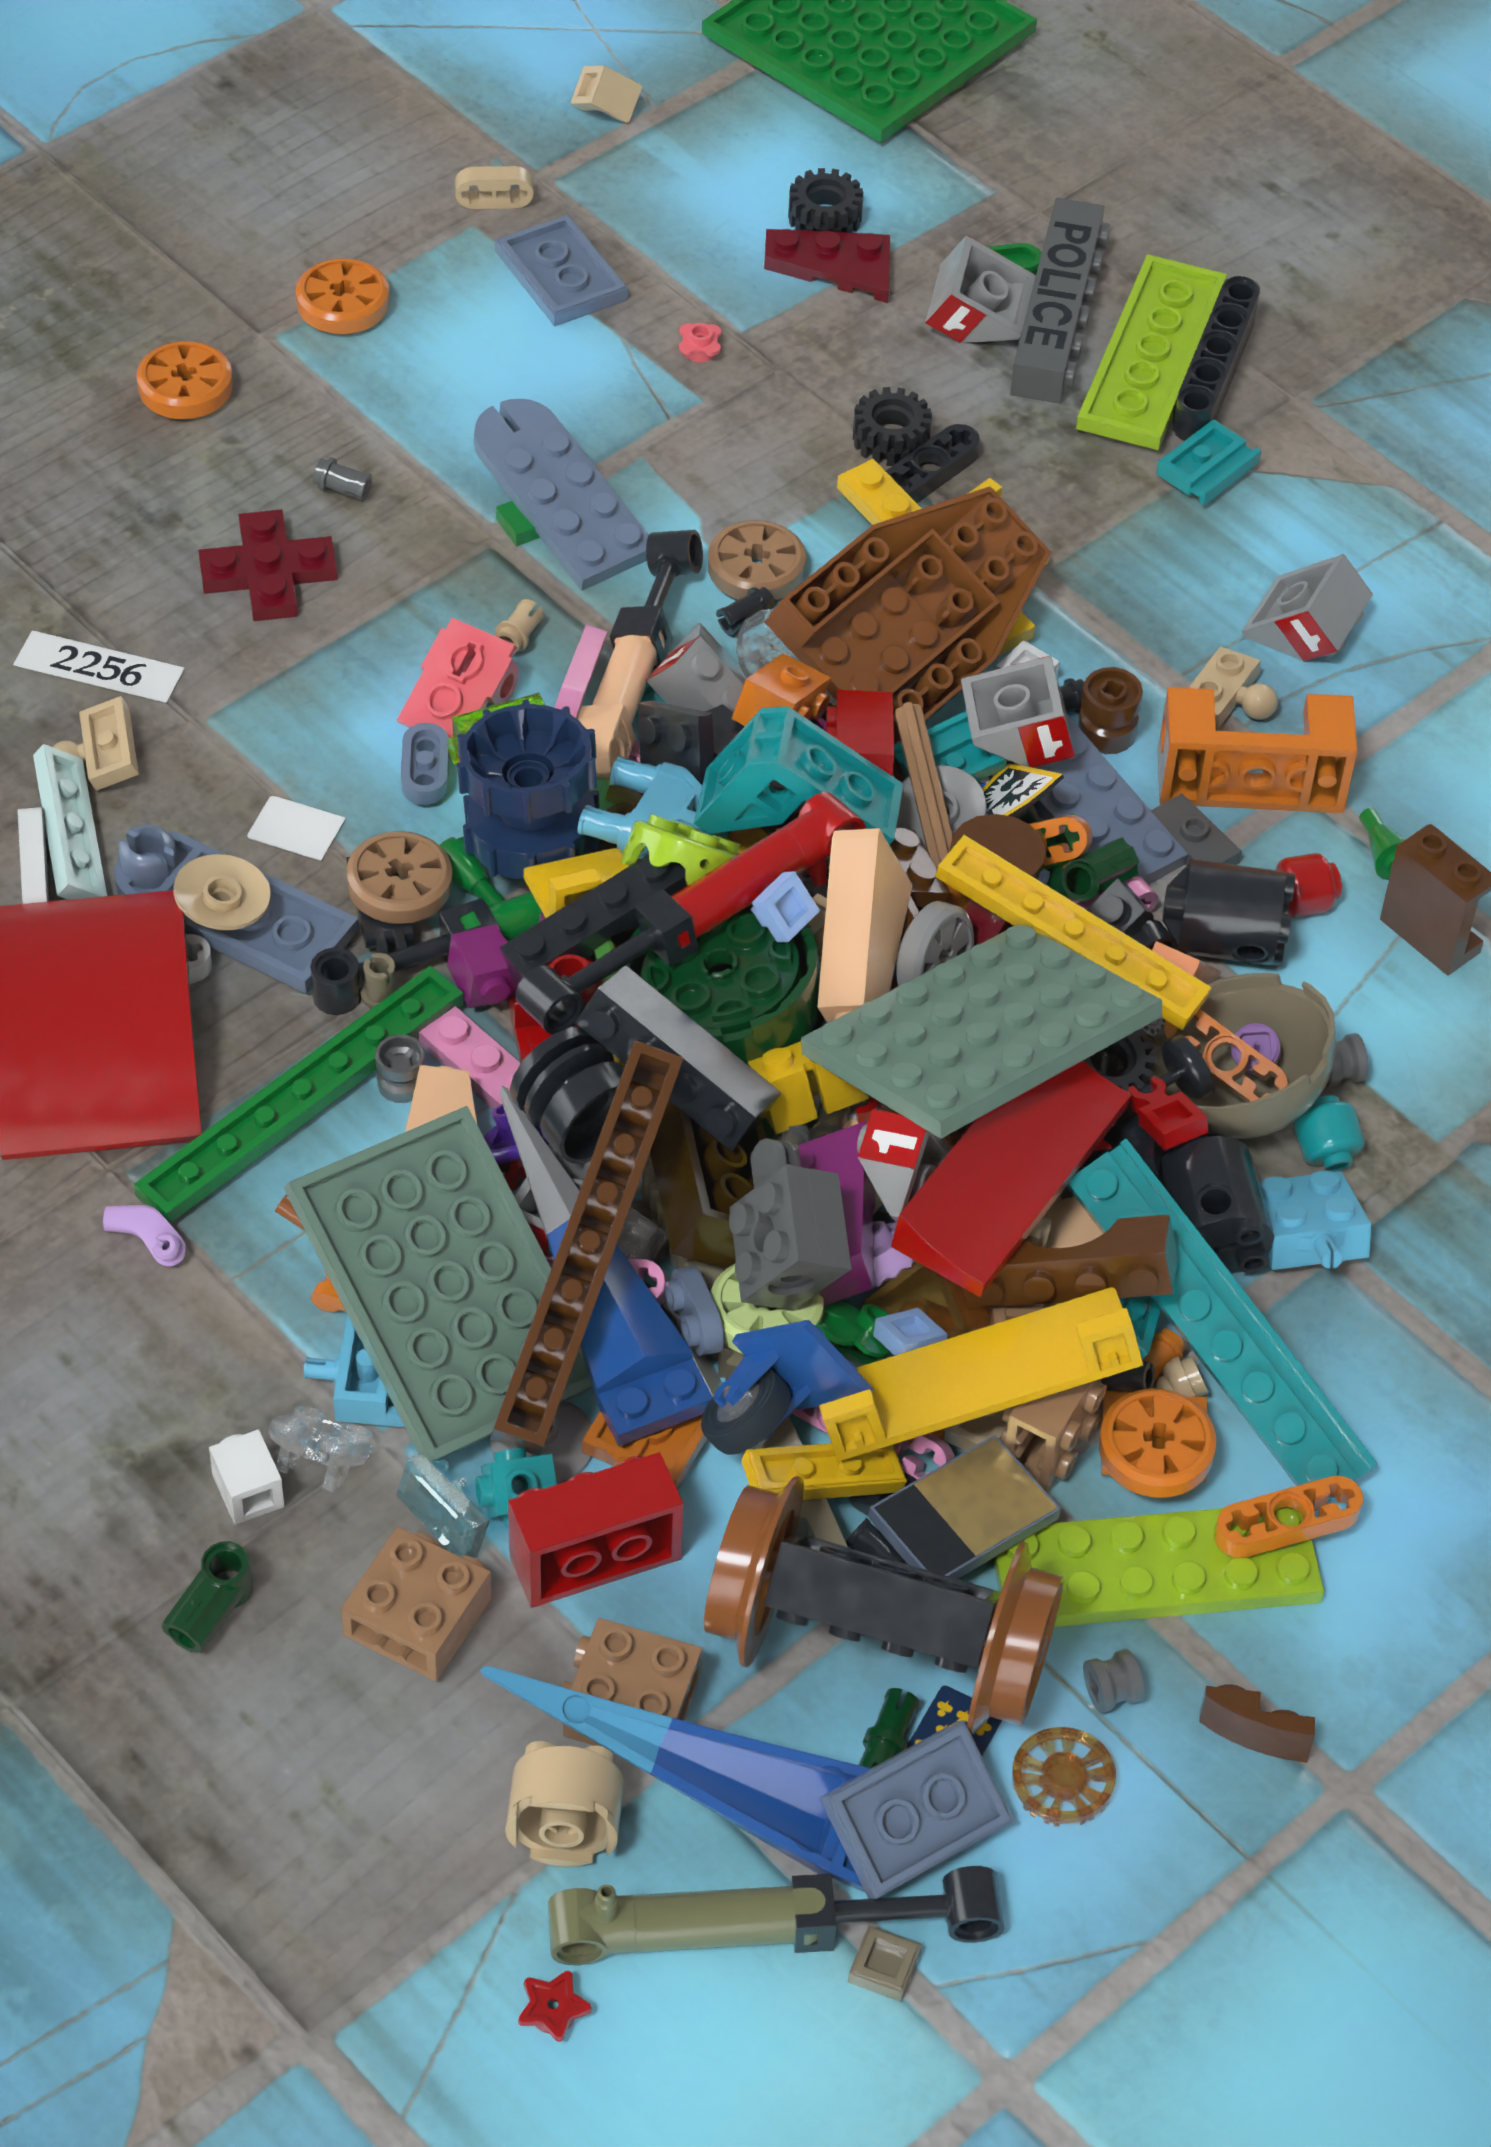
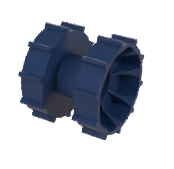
M525 699L523 704L504 707L493 712L487 709L483 710V717L474 723L466 734L457 735L460 761L457 764L459 793L469 794L463 796L465 853L467 855L474 854L479 862L489 869L490 877H495L499 874L513 879H524V868L589 854L592 849L598 850L601 848L600 839L588 835H580L577 832L579 818L585 806L591 805L594 808L600 809L599 791L589 790V788H597L595 730L592 728L586 729L578 719L570 714L569 707L565 706L562 709H557L547 705L530 704V701Z

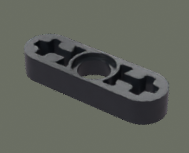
M950 425L890 467L886 472L916 503H919L976 461L979 450V434L968 425ZM925 462H932L938 464L941 468L936 471H927L919 465Z

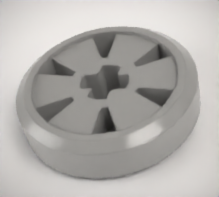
M935 901L925 906L914 917L903 936L896 964L898 986L974 947L972 923L968 913L963 908L946 902Z

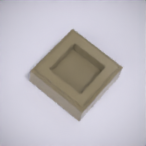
M868 1925L850 1969L848 1982L901 2002L919 1959L922 1944Z

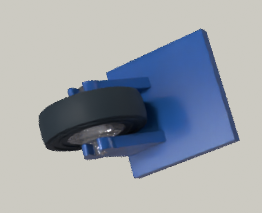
M810 1320L738 1333L735 1335L732 1343L745 1356L730 1378L723 1382L716 1390L714 1397L707 1405L702 1416L701 1429L709 1442L722 1453L727 1455L739 1454L768 1439L794 1410L816 1407L868 1389L872 1393L874 1389L858 1373L856 1366L845 1359L829 1342L825 1333Z

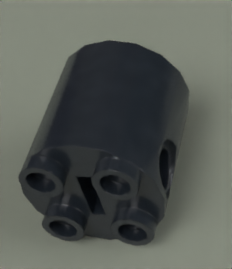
M1190 859L1189 864L1167 884L1162 922L1177 941V951L1184 954L1282 966L1285 943L1288 942L1291 915L1288 914L1289 902H1292L1295 873Z
M1212 1136L1185 1142L1167 1152L1160 1161L1157 1179L1231 1274L1239 1271L1254 1273L1265 1268L1268 1264L1267 1253L1272 1249L1275 1236L1253 1157L1248 1146L1235 1138Z

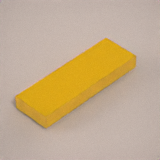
M831 1443L746 1449L741 1459L748 1483L751 1486L780 1493L794 1476L802 1477L804 1481L803 1500L895 1493L904 1488L907 1482L893 1445L839 1462Z

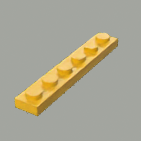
M874 459L838 475L837 489L872 525L922 509ZM1022 611L998 656L1017 647L1023 640L1027 642L1034 637L1036 626Z
M965 835L962 836L938 865L936 878L1013 926H1030L1036 933L1049 937L1162 999V1018L1181 1030L1185 1029L1209 996L1212 988Z

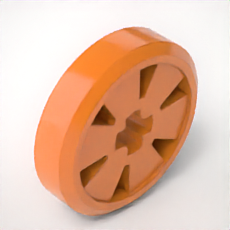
M349 258L326 260L310 267L299 278L296 285L297 309L302 319L318 330L333 334L361 332L376 325L386 315L390 303L388 281L379 269L367 262Z
M194 341L172 342L155 348L142 359L136 374L138 393L142 402L153 412L174 419H193L216 411L227 402L233 389L232 369L227 357L221 351L208 344Z
M1158 1388L1134 1391L1117 1400L1104 1416L1099 1437L1100 1457L1111 1477L1134 1493L1155 1498L1178 1496L1198 1486L1208 1475L1216 1450V1432L1211 1419L1204 1409L1185 1395ZM1151 1437L1163 1438L1162 1444H1165L1164 1449L1153 1448Z

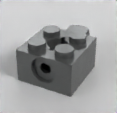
M765 1138L758 1142L750 1158L754 1189L729 1207V1227L733 1233L736 1257L735 1276L739 1282L741 1303L795 1310L851 1270L839 1174L801 1167L799 1146L797 1144Z

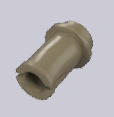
M374 953L371 955L372 967L371 961L368 958L365 959L363 964L365 982L364 987L360 989L362 1001L370 1009L398 990V985L394 981V960L384 953Z

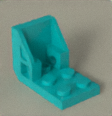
M790 707L761 708L706 768L694 825L708 834L779 825L804 800L808 801L814 795L821 792H830L864 821L866 829L880 828L890 845L895 838L903 783ZM775 780L786 788L777 790L770 785V782Z

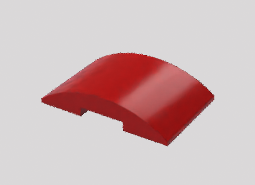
M173 890L0 906V1149L2 1160L191 1142L201 1135L202 1128L192 1024L185 915L176 904Z

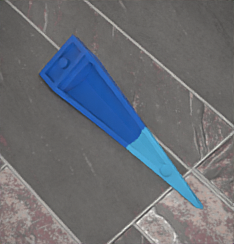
M491 1666L480 1669L482 1675L602 1747L609 1749L614 1754L815 1873L831 1874L833 1879L865 1892L819 1797L870 1770V1768L671 1718Z

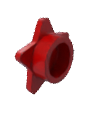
M564 1971L550 1982L528 1977L523 1985L529 2003L519 2015L518 2024L520 2026H535L540 2031L550 2034L557 2042H561L564 2040L566 2031L573 2024L574 2020L590 2014L592 2007L589 2002L574 1994L573 1975L570 1971ZM556 2001L559 2005L557 2008L551 2009L548 2007V2003Z

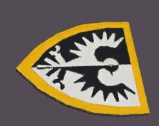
M1008 763L1005 769L999 771L982 788L986 798V815L1012 816L1028 824L1042 821L1033 804L1064 779L1063 774Z

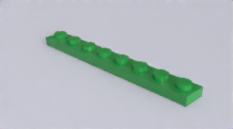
M427 967L134 1183L135 1196L145 1205L158 1210L171 1224L376 1071V1048L381 1041L397 1034L409 1035L418 1039L419 1032L453 1007L456 1006L459 1009L464 1005L463 992L433 967Z

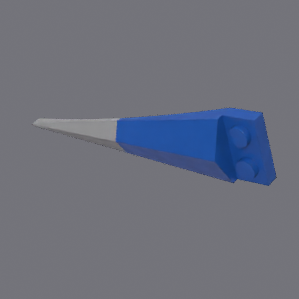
M502 1085L500 1098L525 1169L553 1260H555L580 1191L534 1125L528 1120L526 1114L514 1104L508 1088ZM616 1244L580 1348L597 1406L618 1446H622L704 1414L707 1405L713 1397L693 1359L692 1350Z

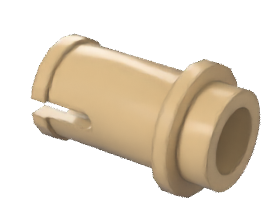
M529 599L521 600L508 620L500 622L495 628L496 637L510 642L517 647L514 654L523 651L527 647L529 635L544 618V612L541 607L537 608L531 617L528 615L537 604Z

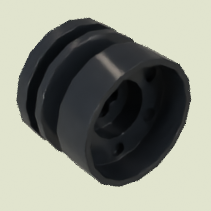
M570 1027L553 1034L528 1054L513 1075L509 1091L514 1104L526 1113L531 1123L541 1128L543 1137L563 1159L570 1163H583L592 1159L625 1067L615 1062L613 1054L581 1027Z

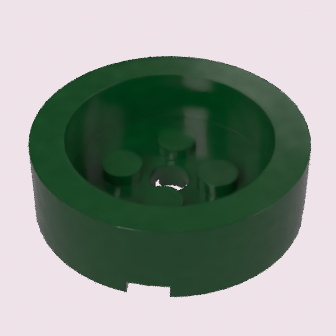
M753 904L698 937L696 940L699 950L671 967L652 949L626 965L747 1065L748 1061L762 1057L764 1053L771 1049L784 1048L800 1042L801 1037L812 1031L821 1014L817 1007L821 964L811 926L807 923L789 942H777L768 927L761 926L751 911ZM639 927L633 933L631 938L640 933ZM724 964H730L733 968L732 970L728 968L721 972H713L711 976L708 971L711 967H719Z

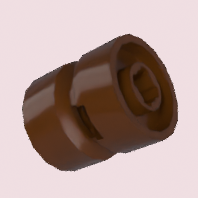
M1106 667L1093 671L1085 680L1078 727L1102 754L1123 752L1135 741L1139 721L1138 713L1143 696L1142 684L1138 678L1125 669Z

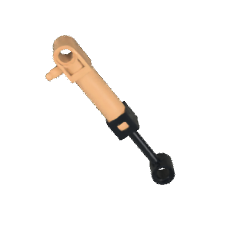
M695 529L652 532L649 534L646 542V560L650 573L654 577L656 576L647 601L645 606L620 608L609 636L614 650L592 705L581 706L577 719L586 729L592 728L595 730L597 779H606L609 785L610 774L615 760L617 761L618 756L628 759L636 737L632 728V722L638 709V703H640L648 683L646 679L651 675L652 670L656 669L667 657L673 642L663 610L673 580L678 575L698 574L702 568L703 546L700 535Z

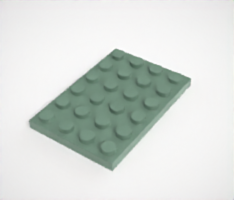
M1016 925L801 1037L802 1055L941 1139L1161 1018L1162 999L1049 937L1036 933L1032 927Z
M465 1106L294 1179L284 1187L425 1467L491 1436L551 1271V1267L468 1106ZM580 1347L560 1403L592 1389Z

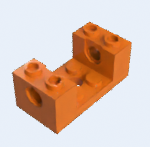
M1168 687L1157 749L1159 804L1162 805L1182 793L1195 806L1344 813L1357 755L1353 696L1307 694L1303 710V735L1216 731L1214 689ZM1253 769H1264L1262 773L1248 772Z

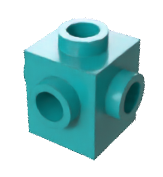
M525 1447L494 1452L495 1462L482 1465V1476L475 1478L478 1505L480 1508L487 1507L488 1519L503 1516L504 1525L509 1526L508 1500L516 1498L524 1491L532 1488L544 1489L557 1485L552 1454L526 1457ZM512 1480L518 1484V1494L512 1490Z

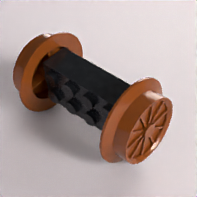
M794 1476L780 1493L747 1485L743 1489L732 1511L720 1545L704 1614V1630L706 1633L736 1641L741 1666L749 1667L754 1661L764 1641L775 1609H778L776 1618L801 1626H807L809 1620L819 1621L830 1625L829 1634L850 1641L859 1642L861 1636L873 1637L883 1640L881 1649L900 1656L913 1657L914 1651L936 1656L934 1664L947 1670L966 1673L967 1667L977 1668L980 1665L968 1716L967 1728L970 1734L974 1735L989 1717L1023 1726L1043 1669L1064 1585V1576L1032 1567L1027 1542L1021 1541L1017 1547L1002 1591L1000 1592L797 1533L804 1494V1481L802 1477Z

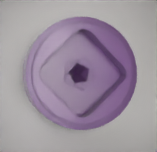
M1253 1023L1243 1026L1235 1033L1237 1037L1277 1065L1281 1056V1046L1274 1030L1264 1024ZM1231 1046L1233 1060L1238 1066L1241 1054L1238 1049ZM1250 1061L1246 1073L1254 1075L1251 1068L1257 1064L1255 1061Z

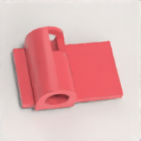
M451 618L447 628H441L421 665L423 672L397 718L398 723L409 728L420 723L436 724L447 732L449 746L458 749L457 735L468 732L472 725L479 720L487 703L502 707L513 694L519 675L518 666L512 659L517 647L510 642L455 618Z

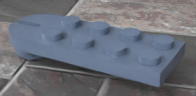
M509 399L500 402L499 413L494 406H491L478 417L474 430V449L477 456L520 512L535 527L536 533L581 591L647 561L646 542L649 536L550 409L529 399Z
M1067 715L1075 757L1034 767L1060 773L1064 776V779L1033 804L1042 820L1067 816L1073 813L1075 816L1083 818L1089 824L1092 831V843L1087 852L1123 837L1130 846L1134 847L1140 861L1138 864L1139 875L1135 877H1142L1147 884L1183 866L1188 853ZM1007 759V762H1006V765H1007L1008 763L1018 764V763H1015V762L1010 761V760H1008V759Z
M148 824L133 827L126 833L127 841H119V858L114 869L118 895L173 890L175 878L185 864L201 856L223 853L186 835L167 832L159 826ZM265 873L263 874L269 883L271 891L270 903L265 914L255 923L236 930H217L197 924L185 915L186 934H195L203 937L211 948L305 994L312 987L310 965L315 955L327 948H345L359 931V920L357 917Z

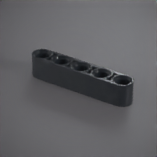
M1245 276L1231 277L1223 283L1178 392L1173 431L1183 441L1218 417L1255 323L1260 287L1251 278Z

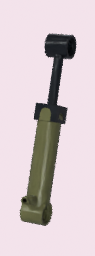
M967 1866L950 1871L942 1880L943 1895L834 1901L832 1875L816 1874L792 1876L791 1886L617 1896L613 1886L602 1885L598 1891L588 1888L566 1889L555 1893L548 1901L551 1956L558 1963L577 1966L600 1961L606 1954L776 1944H794V1953L834 1951L836 1924L945 1918L948 1933L952 1939L964 1943H977L993 1939L1002 1934L1004 1921L997 1872L992 1868L984 1866Z

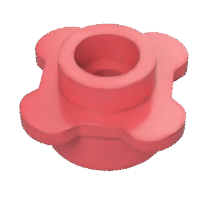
M687 323L680 327L679 333L683 337V341L679 343V351L689 360L706 362L720 353L721 345L717 342V338L721 336V328L715 324L707 325L705 323Z

